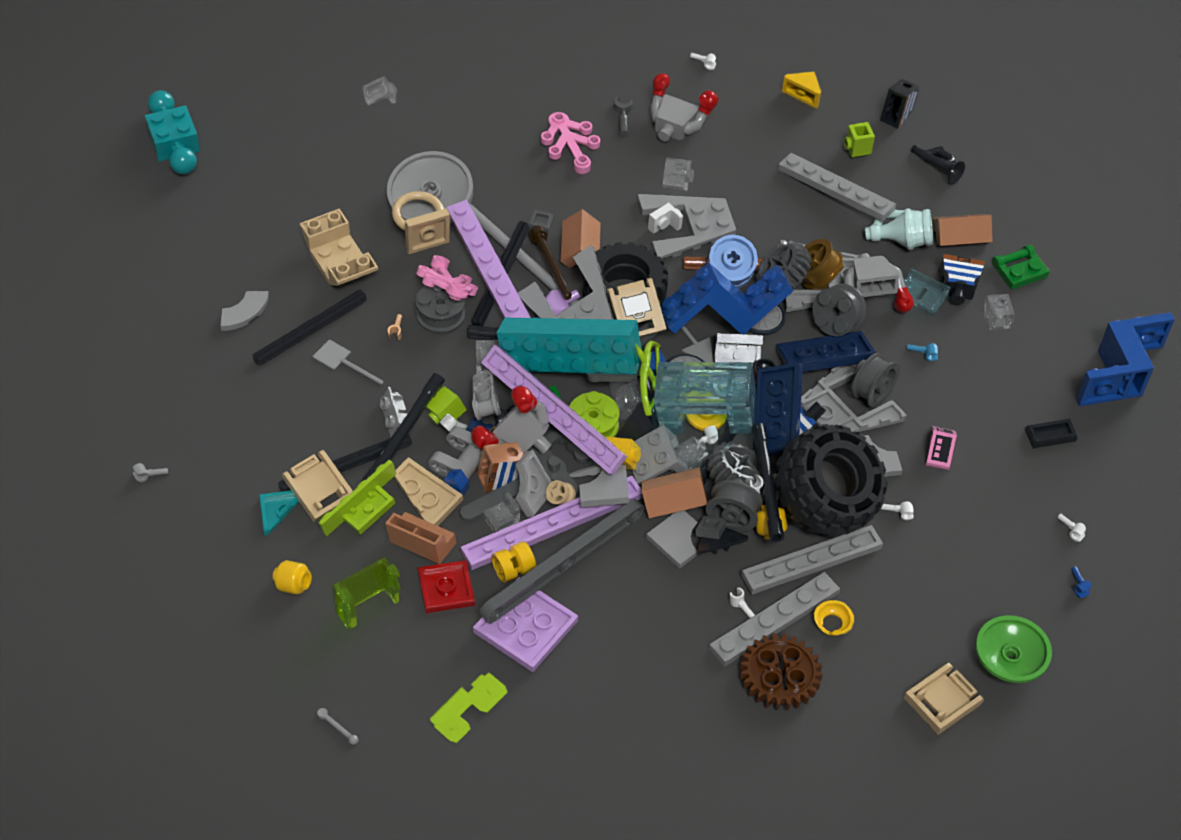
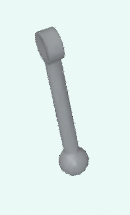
M320 708L317 711L318 718L327 720L348 738L350 744L355 745L358 743L359 738L357 735H351L328 715L325 708Z

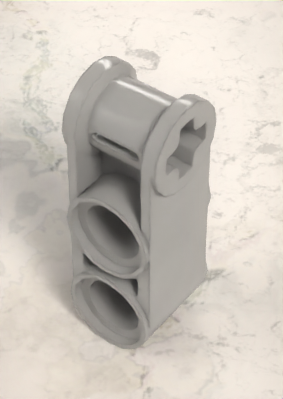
M484 370L476 373L472 378V406L477 421L481 420L482 417L492 414L501 415L499 391L492 372Z

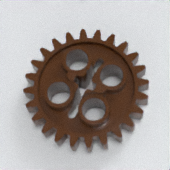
M773 633L772 640H769L764 635L762 643L757 639L754 640L753 647L748 646L747 652L743 653L740 665V679L744 680L743 688H750L749 696L758 695L757 703L763 699L766 700L767 708L771 703H774L776 710H779L780 705H784L788 711L790 704L793 703L798 709L801 701L808 704L809 696L814 698L816 690L820 688L823 673L821 672L822 664L818 663L819 655H812L813 647L804 648L806 641L803 640L799 644L796 643V636H793L791 640H787V636L784 633L782 639H778L776 633ZM776 653H779V655H780V659H781V660H780V667H781V669L778 668L779 658H778V656H777ZM782 675H784L783 684L786 690L782 688ZM792 680H798L800 683H795ZM767 682H772L775 685H769Z

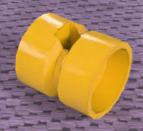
M525 541L511 545L509 551L502 549L491 555L494 570L502 583L516 579L518 573L525 575L536 567L534 555Z

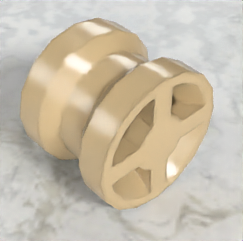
M552 481L546 488V498L552 504L562 505L574 500L576 496L574 487L562 481Z

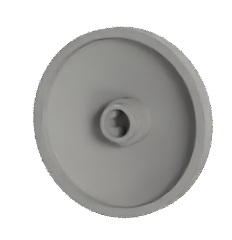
M439 151L421 152L406 158L393 170L387 184V196L391 209L400 196L413 191H423L434 195L441 201L444 209L464 200H467L470 205L474 193L473 180L467 166L457 157ZM424 200L409 201L401 208V216L404 220L435 212L433 205Z

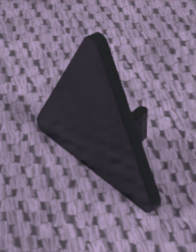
M642 404L636 406L614 437L636 441L654 430L649 417L645 415Z
M726 527L720 539L701 537L698 553L703 554L713 551L714 554H717V550L721 548L728 551L729 546L747 542L748 536Z

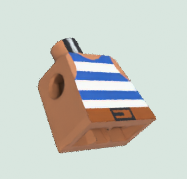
M511 442L483 446L476 475L485 492L498 489L519 478L516 463L525 453H523L518 443Z

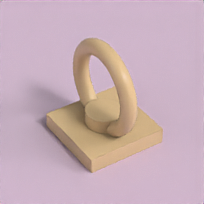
M413 191L400 196L395 201L392 208V217L397 226L405 230V245L408 254L450 242V214L447 208L444 209L437 197L427 192ZM412 200L427 201L435 208V212L404 220L401 216L403 205Z

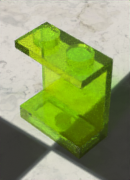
M385 557L332 585L335 613L348 630L357 625L355 606L385 590L395 604L399 602L400 585L398 577H400L396 566L389 564Z

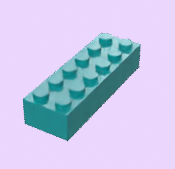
M505 317L497 331L499 346L527 371L637 374L641 365L635 347L636 344L641 348L637 320Z

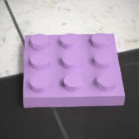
M539 590L492 624L487 623L481 618L474 625L473 633L531 672H534L578 622L579 616Z

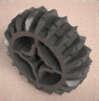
M792 240L789 242L785 241L782 245L778 244L774 250L771 249L768 255H765V259L760 262L761 266L757 268L758 273L755 277L759 281L766 271L778 265L783 270L792 289H797V285L803 283V278L808 276L807 271L811 269V255L802 244Z
M732 441L728 443L722 442L721 445H717L708 458L707 470L710 472L709 476L715 479V484L732 479H740L746 484L745 480L750 478L753 485L756 483L755 474L761 477L758 456L755 450L749 449L748 445L742 446L740 442L734 444Z

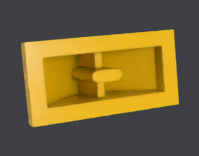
M815 72L786 74L784 76L782 92L816 109L819 107L821 89Z

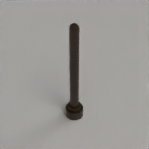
M541 225L534 226L529 230V237L532 243L539 246L563 298L569 300L572 294L546 242L547 232Z

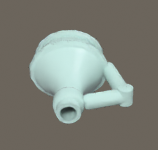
M909 208L895 210L887 217L895 218L891 222L882 225L883 221L875 218L873 225L865 228L866 240L873 242L889 239L898 242L908 248V250H913L915 247L925 244L927 246L933 245L930 209L923 211L911 210Z

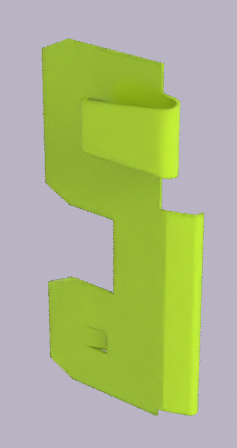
M489 672L485 676L481 674L471 683L473 688L469 692H466L461 687L429 719L435 725L434 728L449 741L458 743L471 730L468 722L461 715L472 704L480 711L488 713L508 693L505 685Z

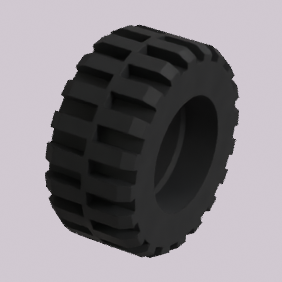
M617 242L613 246L609 244L604 246L603 250L599 249L596 251L595 254L600 265L606 291L613 288L615 296L618 295L616 287L609 284L614 280L630 279L636 282L643 280L645 288H647L646 279L652 278L660 306L662 305L667 296L668 270L664 265L665 262L660 256L657 257L656 252L652 249L647 250V247L640 244L637 246L632 242H628V244ZM583 275V297H586L593 290ZM607 292V293H606L607 299H608V302L610 303L609 296H608V292Z

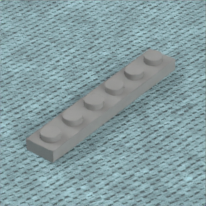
M790 153L779 163V171L881 221H884L895 211L896 203L793 153Z
M870 525L852 533L744 569L741 576L753 595L882 549L883 542L873 526Z
M823 572L709 645V650L725 667L743 656V653L747 652L748 646L753 647L754 640L757 639L762 643L764 635L771 638L773 633H779L815 610L821 603L837 596L840 588Z

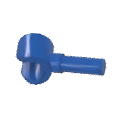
M1073 567L1071 570L1078 583L1074 585L1076 596L1078 598L1088 596L1091 589L1090 581H1084L1078 568Z

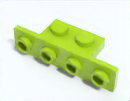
M388 460L386 463L378 466L368 479L360 482L350 495L342 498L332 511L323 515L319 525L325 536L332 533L344 521L361 535L396 504L394 498L382 489L397 474L392 461Z

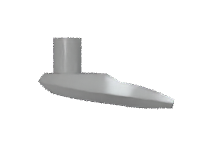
M597 464L575 471L569 475L571 477L595 476L601 473L602 467Z

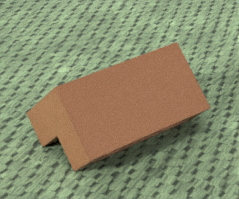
M583 209L562 221L560 262L568 268L577 265L573 257L592 245L596 251L600 249L601 223Z
M975 214L932 218V228L936 232V245L938 246L993 242L992 215Z
M700 467L642 481V494L649 518L707 505Z
M404 512L402 516L393 513L385 522L391 543L438 564H441L457 543L455 533L407 512Z

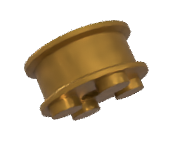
M817 239L804 246L809 251L812 260L810 264L811 269L807 271L808 276L802 280L803 285L809 290L825 289L844 268L843 256L840 252L833 250L830 241L827 239Z

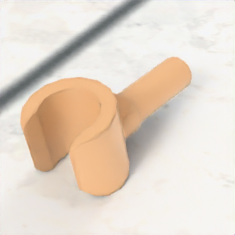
M401 314L397 315L395 324L388 327L389 339L392 333H398V340L402 338L400 328Z

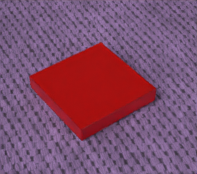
M466 560L418 567V576L426 613L475 606Z

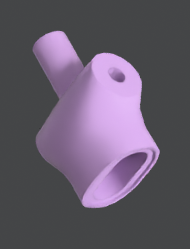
M557 289L548 293L546 299L555 315L569 308V303L580 298L577 290L571 292L572 297L569 300L564 299Z

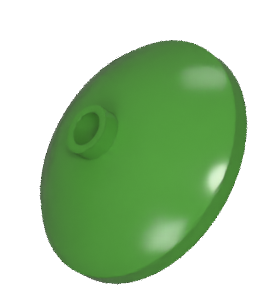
M1006 615L993 618L983 625L976 639V653L983 667L995 677L1007 682L1026 683L1033 681L1045 673L1051 662L1052 647L1047 635L1039 626L1023 617Z

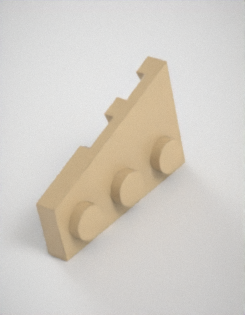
M409 457L396 469L397 474L393 477L421 518L427 522L439 526L463 501L461 493Z

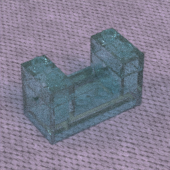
M658 362L654 403L659 427L665 425L672 433H684L686 414H727L730 434H753L756 387L752 362Z

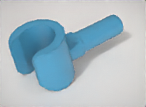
M931 343L926 347L907 345V350L926 353L928 361L938 360V347L936 344Z

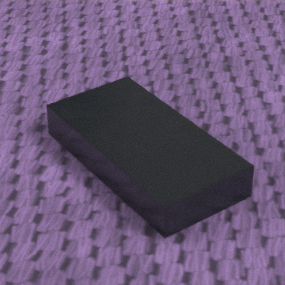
M1070 419L1028 425L1025 429L1033 449L1076 442L1078 438Z

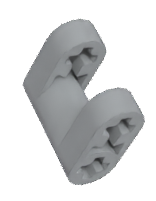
M454 427L446 436V440L453 448L461 451V455L458 459H455L443 452L436 451L429 459L428 466L434 472L444 477L447 476L450 470L461 469L467 478L470 479L479 466L483 449L473 444L471 432L460 427Z

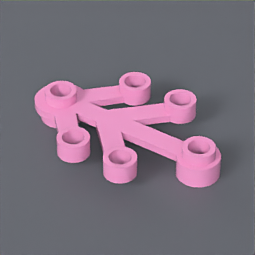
M561 112L551 114L548 121L550 128L541 134V143L551 145L557 131H560L561 136L557 143L549 148V157L554 160L559 159L563 148L567 144L575 158L574 170L579 174L588 173L591 168V160L588 156L582 154L577 143L586 145L590 149H598L600 147V137L596 135L585 137L570 132L568 128L580 131L583 135H589L592 133V123L589 121L581 123L571 121L566 114Z
M434 255L430 264L432 266L431 269L419 265L416 274L423 277L422 283L429 287L437 285L445 289L450 298L458 301L467 298L468 295L476 296L478 287L471 284V277L460 274L458 277L452 278L447 270L450 263L447 258Z

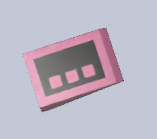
M932 426L926 465L949 470L957 437L956 431Z

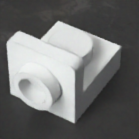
M667 203L649 214L648 229L654 234L659 230L665 229L670 224L678 231L682 227L683 215L677 208Z

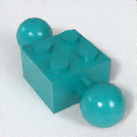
M164 90L155 91L148 98V108L151 114L145 115V121L158 162L169 159L170 167L174 172L181 175L189 174L197 165L195 153L200 152L197 132L186 105L174 108L175 101L169 92Z

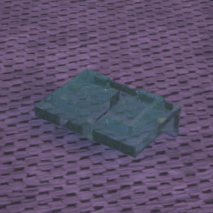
M912 268L904 281L914 300V305L935 315L949 295V286ZM924 288L928 289L920 300L917 299Z

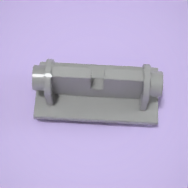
M388 387L380 398L379 405L385 417V426L388 428L390 438H392L407 414L405 413L406 408L402 395L398 392L392 393L391 388Z

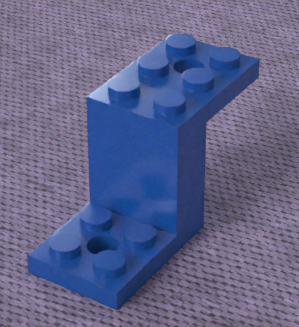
M709 262L704 267L699 268L696 274L689 281L684 282L672 296L667 297L660 308L668 328L674 334L709 304L738 332L744 335L790 295L793 289L783 270L778 265H775L772 269L766 271L759 281L749 286L743 294Z
M1159 313L1152 316L1109 322L1098 349V353L1106 368L1086 371L1076 397L1078 406L1142 396L1154 369L1146 350L1164 347L1175 320L1172 313Z

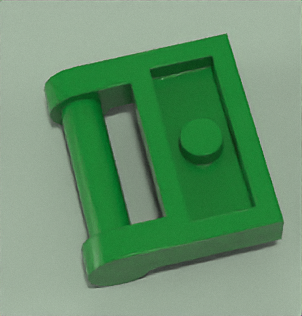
M1031 244L1024 246L1023 249L1016 252L992 257L993 267L1011 290L1047 278L1050 273L1037 256L1035 248ZM1024 257L1027 258L1026 261L1020 262L1009 267H1006L1005 265L1007 263L1013 262Z

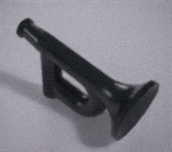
M913 145L911 148L912 153L944 170L948 176V183L955 184L962 177L965 163L961 160L956 162L955 157L945 151L943 146L928 150L918 148L916 145Z

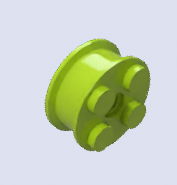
M591 391L579 395L569 405L604 437H614L618 432L619 408L611 397L597 391Z

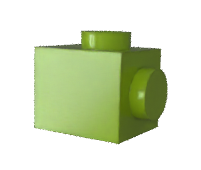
M869 123L848 125L847 135L844 137V147L846 150L848 149L851 157L870 155L872 153L875 135Z
M445 386L437 392L426 407L429 412L427 416L435 425H438L447 414H450L457 420L467 410L460 398Z

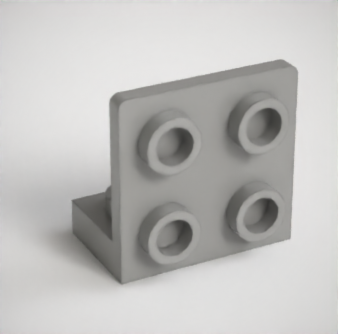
M665 425L634 441L641 448V458L637 462L635 470H632L637 484L642 485V481L653 479L669 469L677 473L689 470L676 435Z

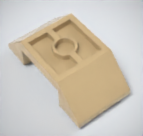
M340 208L299 223L309 253L329 285L338 286L378 270V266L369 252L362 254L350 236L349 222Z

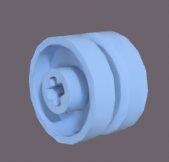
M727 235L718 239L711 247L707 264L710 262L736 288L740 289L747 285L752 278L758 257L755 247L749 240L738 235Z

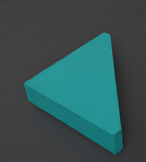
M291 490L259 494L264 536L269 535L299 503Z

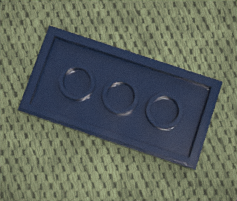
M862 331L851 332L842 336H825L776 344V352L783 364L800 362L803 365V372L858 364L861 360H867L876 353Z
M800 362L758 369L754 425L762 423L766 426L769 455L783 453V449L787 444L800 435L803 365ZM753 439V450H755V453L757 454L756 446L754 445Z

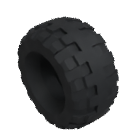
M828 424L817 425L801 433L783 449L784 452L778 458L775 472L778 476L775 477L776 491L780 492L779 502L782 508L786 507L791 514L789 518L795 524L801 523L804 526V530L815 535L819 533L825 537L847 535L866 525L881 510L887 490L888 480L884 479L886 468L884 462L880 461L877 455L879 453L874 445H870L866 441V437L861 433L851 432V428L838 424L834 426ZM823 461L833 464L843 476L846 483V496L835 493L825 482L822 474Z

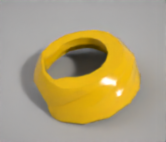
M829 600L816 607L814 620L818 628L825 634L839 636L852 629L854 615L845 603ZM829 615L837 616L842 621L841 628L833 632L826 630L823 627L824 618Z

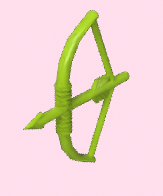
M652 340L645 345L643 352L635 344L637 355L641 361L639 373L640 392L646 416L652 415L651 410L658 397L661 401L665 400L660 381L659 348L661 345ZM652 347H655L656 376H654L650 368ZM647 377H649L655 392V396L650 404L647 392Z

